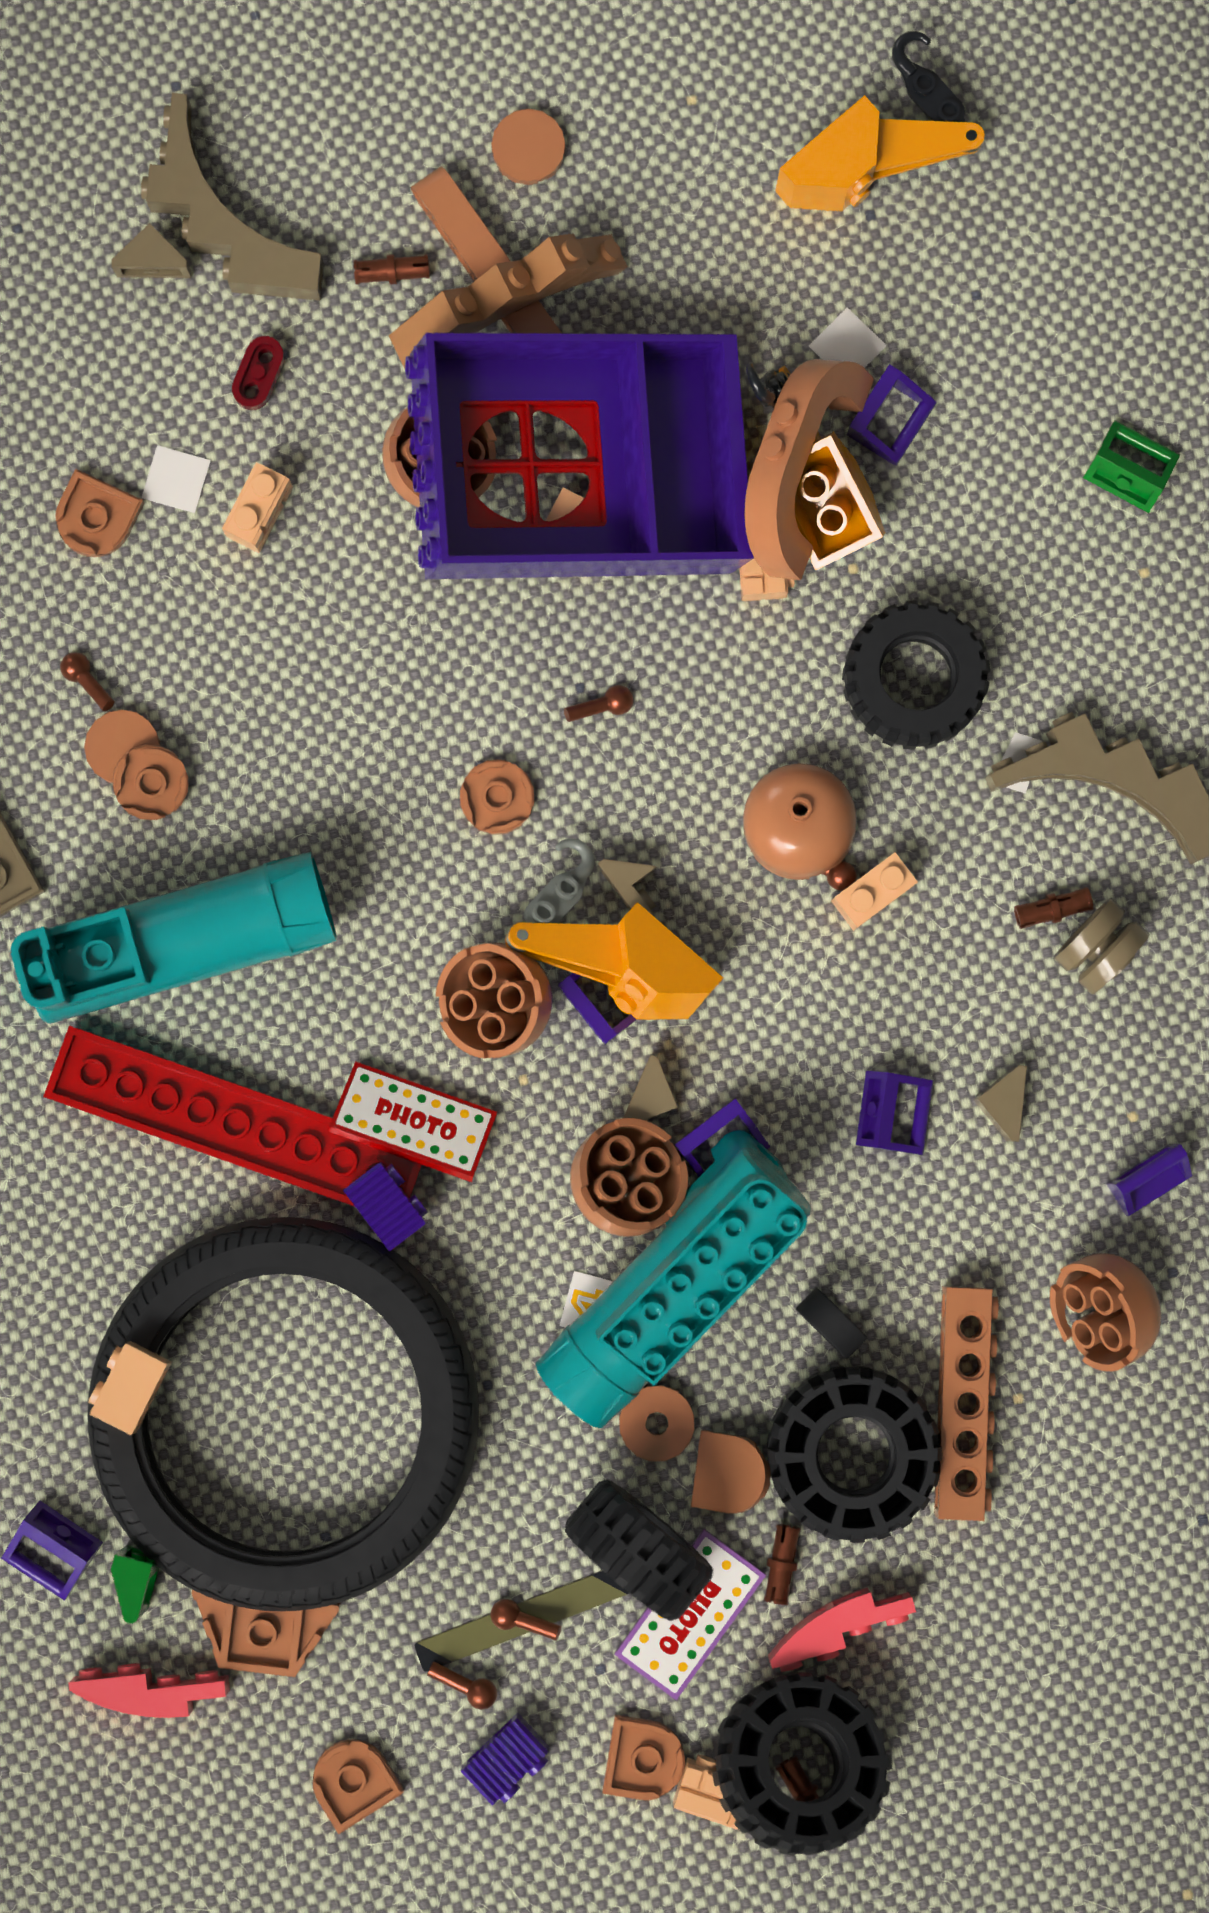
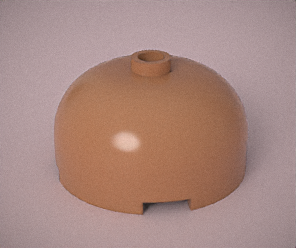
M406 407L393 419L388 427L383 441L382 458L387 478L396 492L410 504L420 507L419 493H415L413 489V471L417 469V456L412 455L410 450V435L412 431H415L414 417H409L408 408ZM489 421L481 425L471 438L468 453L473 459H496L494 441L497 439ZM473 474L471 476V486L478 498L489 488L496 474Z
M801 763L779 767L761 778L747 798L743 813L745 839L754 858L765 869L778 876L794 880H805L835 868L846 857L855 838L857 817L852 796L839 778L821 767ZM803 806L807 808L808 811L805 815H796L801 811Z
M505 943L479 944L458 952L444 967L436 988V997L439 996L440 1012L443 1022H440L444 1032L459 1049L479 1058H500L516 1054L528 1048L543 1033L552 1010L551 986L542 966L537 960L507 947Z
M636 1118L616 1119L614 1122L598 1128L588 1136L578 1148L570 1171L572 1195L579 1210L586 1219L607 1233L629 1237L649 1233L672 1218L682 1205L688 1188L686 1161L682 1162L678 1151L670 1141L672 1137L655 1124Z
M1096 1253L1082 1257L1060 1269L1061 1273L1057 1282L1050 1289L1052 1316L1064 1342L1072 1337L1076 1348L1084 1355L1082 1360L1084 1363L1100 1371H1117L1138 1360L1151 1349L1160 1331L1161 1307L1151 1281L1139 1267L1129 1260L1114 1254ZM1066 1304L1076 1313H1081L1092 1306L1096 1309L1076 1320L1072 1324L1071 1330L1065 1317Z

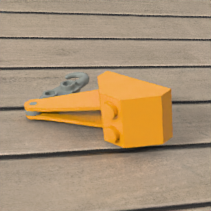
M569 838L559 842L555 846L557 851L573 848L580 853L581 863L575 869L556 875L528 904L524 912L525 922L516 923L511 927L505 937L506 946L532 959L608 985V994L614 999L616 1006L624 1013L631 1014L637 1020L689 1019L722 981L723 977L638 902L628 911L618 925L559 923L580 900L586 880L592 873L595 864V857L591 848L583 841Z

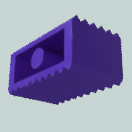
M379 1162L343 1191L382 1243L391 1251L428 1223L423 1217L428 1213V1210L415 1194L410 1198L400 1187L405 1180L392 1163L385 1167L382 1162Z
M517 1713L461 1766V1773L491 1805H494L499 1799L505 1803L520 1789L517 1782L527 1772L534 1776L546 1765L548 1759L545 1756L549 1752V1746L527 1721Z

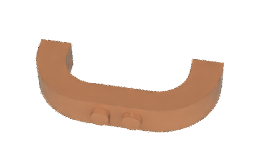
M823 359L806 361L792 372L779 394L750 473L745 498V527L748 543L754 559L769 577L802 579L813 545L801 534L796 523L795 496L797 487L827 407L831 410L863 411L874 378L858 363Z

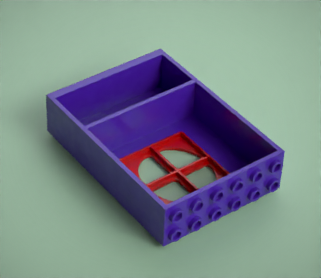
M425 333L418 344L414 346L410 356H406L405 375L407 379H411L412 394L408 395L407 408L409 417H414L415 431H412L410 435V450L412 455L417 456V469L413 471V489L415 493H419L420 507H417L415 512V524L417 530H422L423 543L418 548V564L420 568H424L425 579L731 574L754 559L745 527V498L748 477L737 334ZM508 411L515 412L518 415L521 456L519 459H473L469 456V443L481 425L489 419ZM537 411L545 412L570 425L586 445V458L540 459L535 453L533 414ZM584 473L589 477V489L581 503L574 510L552 521H544L540 517L537 483L539 474ZM473 474H519L523 479L524 521L517 522L507 519L489 509L473 491L470 482L471 476Z

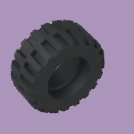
M917 600L906 601L903 606L897 607L896 604L884 608L881 614L872 616L865 626L859 630L846 655L842 680L845 681L843 692L846 702L849 701L851 704V714L856 721L860 720L866 726L864 730L871 736L874 734L883 738L882 743L889 746L899 744L903 745V749L915 750L916 747L921 746L927 749L937 746L940 742H947L954 738L975 717L983 705L982 701L988 692L990 682L987 681V675L990 672V661L985 659L984 652L986 647L983 640H977L973 634L976 629L969 621L964 624L957 618L960 613L951 608L948 612L939 609V603L928 601L926 605H918ZM905 642H920L931 646L944 657L951 672L950 686L945 697L936 705L924 710H913L897 704L888 696L881 683V666L885 656L894 647Z
M609 1479L598 1482L566 1521V1535L590 1560L634 1598L668 1621L680 1618L712 1579L713 1567L693 1546L637 1498Z

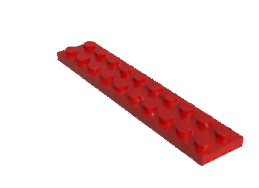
M70 1025L43 1096L354 1206V1204L343 1190L379 1162H382L385 1167H388L391 1163L405 1180L400 1187L409 1198L412 1196L422 1167L421 1164L328 1132L332 1117Z

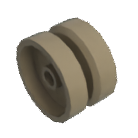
M1112 898L1104 902L1071 935L1053 957L1066 971L1076 969L1088 958L1090 961L1080 972L1078 982L1091 995L1114 979L1133 960L1137 951L1150 936L1137 921L1126 924L1114 934L1113 931L1124 918L1125 910Z

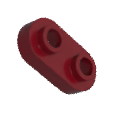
M270 336L255 338L249 343L232 383V394L237 404L246 410L262 408L267 404L285 361L282 346L276 339ZM264 353H270L273 355V358L269 363H262L259 361L260 356ZM249 387L259 389L255 397L250 398L245 395Z

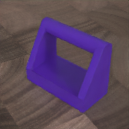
M889 364L868 396L863 411L858 412L850 424L846 435L891 464L897 465L937 402L903 372ZM896 388L919 404L891 448H889L871 433L868 428L892 390Z
M572 973L560 982L558 987L604 1045L608 1044L637 1020L632 1015H629L614 1028H611L576 984L583 976Z
M866 1071L856 1145L923 1155L934 1080L889 1072ZM899 1083L918 1086L910 1145L891 1142Z
M736 1098L674 1144L698 1177L705 1171L693 1157L691 1151L736 1117L740 1119L754 1139L767 1150L771 1147Z
M1169 1144L1106 1183L1125 1215L1130 1216L1192 1177L1188 1154L1181 1144Z
M39 1501L22 1521L1 1559L65 1601L103 1542L42 1501ZM26 1536L75 1568L66 1583L17 1551Z

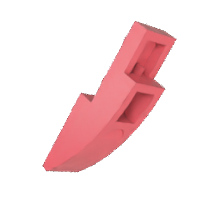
M867 1587L829 1602L795 1625L777 1643L768 1655L772 1669L779 1667L781 1672L800 1668L803 1666L802 1660L816 1657L817 1661L836 1658L839 1656L838 1650L846 1648L842 1633L849 1631L850 1636H856L870 1632L872 1630L871 1625L886 1621L888 1626L906 1622L909 1620L908 1614L916 1612L913 1598L909 1592L873 1602L871 1592Z
M131 1663L117 1666V1672L102 1673V1668L100 1667L79 1670V1676H75L69 1682V1691L87 1701L118 1712L144 1717L174 1718L189 1717L193 1711V1700L226 1697L230 1691L229 1675L218 1676L217 1670L195 1673V1679L180 1680V1675L178 1674L157 1677V1683H152L151 1668L140 1669L139 1663Z

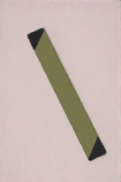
M601 1571L518 1603L521 1612L555 1623L625 1596L629 1592L618 1585L609 1575ZM487 1615L417 1642L414 1647L423 1671L428 1672L433 1662L443 1666L530 1631L516 1626L510 1630L499 1629L493 1624L491 1616Z

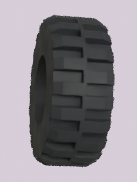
M864 1366L830 1368L829 1371L820 1374L816 1373L806 1378L803 1384L790 1391L786 1396L787 1399L781 1408L777 1409L773 1417V1425L767 1439V1461L770 1465L771 1478L779 1497L790 1513L800 1520L804 1526L812 1531L815 1530L823 1534L826 1538L836 1541L838 1539L850 1540L851 1543H864L866 1539L877 1538L878 1540L891 1536L890 1532L899 1527L904 1529L913 1522L912 1517L920 1509L924 1510L931 1500L929 1495L933 1486L937 1487L940 1477L938 1472L939 1461L942 1460V1447L939 1445L937 1435L939 1431L935 1420L932 1419L927 1410L928 1407L922 1399L895 1377L883 1371ZM849 1417L864 1418L876 1424L885 1434L890 1451L889 1462L883 1475L872 1485L855 1490L839 1487L828 1480L823 1474L818 1461V1447L824 1432L835 1422Z
M797 1672L794 1675L788 1676L781 1675L751 1689L750 1692L735 1702L731 1707L732 1711L728 1717L722 1720L717 1731L720 1734L718 1743L713 1745L712 1759L716 1760V1771L712 1772L714 1786L720 1787L723 1798L719 1801L724 1811H730L736 1819L734 1825L743 1834L749 1833L753 1836L756 1844L766 1849L774 1848L779 1850V1853L785 1855L818 1854L841 1847L846 1842L857 1838L865 1831L864 1827L869 1822L874 1821L880 1813V1801L882 1798L887 1797L891 1784L886 1780L887 1771L892 1769V1755H886L884 1743L888 1742L889 1739L885 1728L878 1729L874 1721L877 1713L870 1704L864 1706L858 1700L860 1694L852 1687L847 1686L843 1688L837 1684V1679L826 1675L815 1677L810 1672ZM791 1727H805L817 1733L827 1744L833 1758L834 1772L830 1787L821 1797L812 1801H797L790 1798L777 1786L771 1774L769 1754L772 1742L782 1731Z

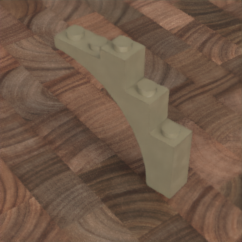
M172 93L171 105H165L163 114L164 128H168L167 142L162 141L160 145V164L164 165L150 164L148 177L143 176L141 182V198L146 199L150 211L189 216L183 218L182 239L187 240L191 252L230 256L224 258L223 280H228L232 293L321 301L324 271L321 253L294 249L262 236L242 223L219 201L204 179L196 160L191 135L192 107L187 94Z
M1073 712L1052 721L1054 728L1046 734L1051 746L1048 747L1045 741L1025 750L1027 757L1015 763L1012 757L1004 759L992 765L993 773L985 778L991 792L1019 782L1041 779L1078 780L1105 787L1134 801L1154 816L1177 841L1190 865L1209 856V796L1193 763L1184 768L1181 767L1180 762L1159 771L1161 778L1158 779L1139 738L1130 743L1126 737L1105 746L1108 751L1105 754L1086 713L1075 718Z

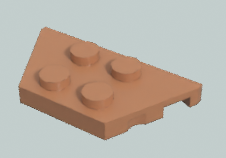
M192 1590L193 1599L196 1600L203 1618L202 1624L206 1635L210 1638L213 1645L212 1651L218 1668L295 1677L340 1609V1603L301 1611L255 1610L220 1602Z

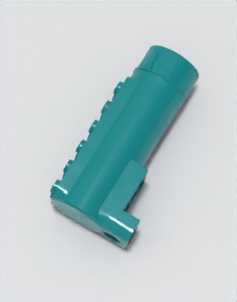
M312 852L265 862L263 865L52 927L47 928L43 926L23 932L12 942L11 957L24 1000L36 1008L44 1022L52 1024L270 960L288 956L293 957L336 942L337 935L318 867Z
M740 1130L731 1131L711 1149L715 1161L688 1188L686 1197L677 1213L665 1222L667 1226L572 1324H569L548 1350L536 1361V1369L546 1386L571 1412L589 1425L600 1429L603 1428L617 1413L639 1395V1392L648 1382L654 1386L804 1232L807 1225V1217L811 1214L810 1204L798 1188L788 1179L779 1159L747 1132Z

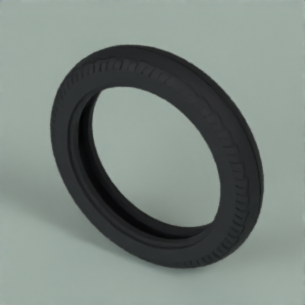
M298 1217L254 1219L219 1228L183 1245L149 1271L126 1297L103 1337L93 1367L87 1412L89 1444L99 1484L114 1516L141 1552L149 1559L156 1561V1566L166 1574L198 1593L234 1606L281 1612L309 1610L349 1600L381 1585L415 1560L441 1531L461 1497L474 1460L479 1430L477 1380L466 1340L450 1308L426 1277L394 1250L389 1251L383 1243L370 1236L331 1222ZM288 1274L320 1279L335 1284L368 1303L385 1319L404 1345L417 1377L421 1397L422 1417L417 1453L411 1470L397 1495L381 1513L356 1532L338 1541L304 1550L278 1551L247 1546L216 1533L192 1515L174 1495L157 1464L150 1439L148 1411L138 1431L133 1435L90 1415L94 1404L90 1403L89 1399L98 1382H106L112 1370L107 1367V1363L117 1346L123 1348L125 1343L131 1341L160 1356L177 1326L202 1301L235 1282L263 1275Z

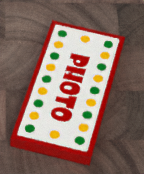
M355 1061L329 1125L328 1132L472 1182L498 1112Z

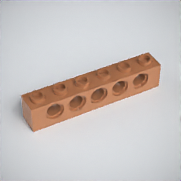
M942 1286L937 1428L939 1431L937 1435L939 1445L942 1447V1460L939 1461L938 1472L940 1477L937 1487H935L934 1515L938 1519L984 1521L985 1511H991L992 1492L991 1488H986V1473H992L993 1451L987 1450V1434L993 1435L994 1412L988 1411L989 1396H995L996 1390L995 1373H990V1358H996L997 1336L991 1335V1319L997 1320L998 1297H993L992 1289ZM973 1315L979 1322V1329L975 1335L965 1337L960 1330L961 1321L966 1316ZM973 1354L978 1361L977 1369L972 1374L964 1375L959 1369V1361L964 1355ZM971 1392L976 1397V1406L971 1412L962 1413L957 1406L958 1399L962 1394ZM964 1431H971L975 1436V1444L968 1451H960L956 1446L958 1435ZM961 1470H971L974 1476L972 1485L964 1490L958 1489L955 1486L957 1473Z

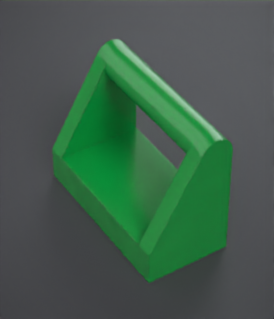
M1114 420L1083 478L1149 513L1164 490L1180 454ZM1116 437L1165 463L1166 465L1161 475L1158 476L1108 449L1113 438Z
M128 1545L114 1555L111 1573L123 1619L126 1623L132 1624L150 1606L159 1567L156 1566V1561L145 1556L139 1548Z

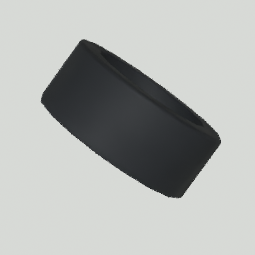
M815 1288L796 1307V1310L846 1359L867 1340V1336L818 1288Z

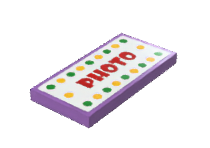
M706 1529L702 1530L692 1546L713 1567V1575L710 1582L678 1619L668 1621L660 1617L656 1612L646 1608L614 1652L615 1656L675 1700L679 1698L766 1576L763 1571Z

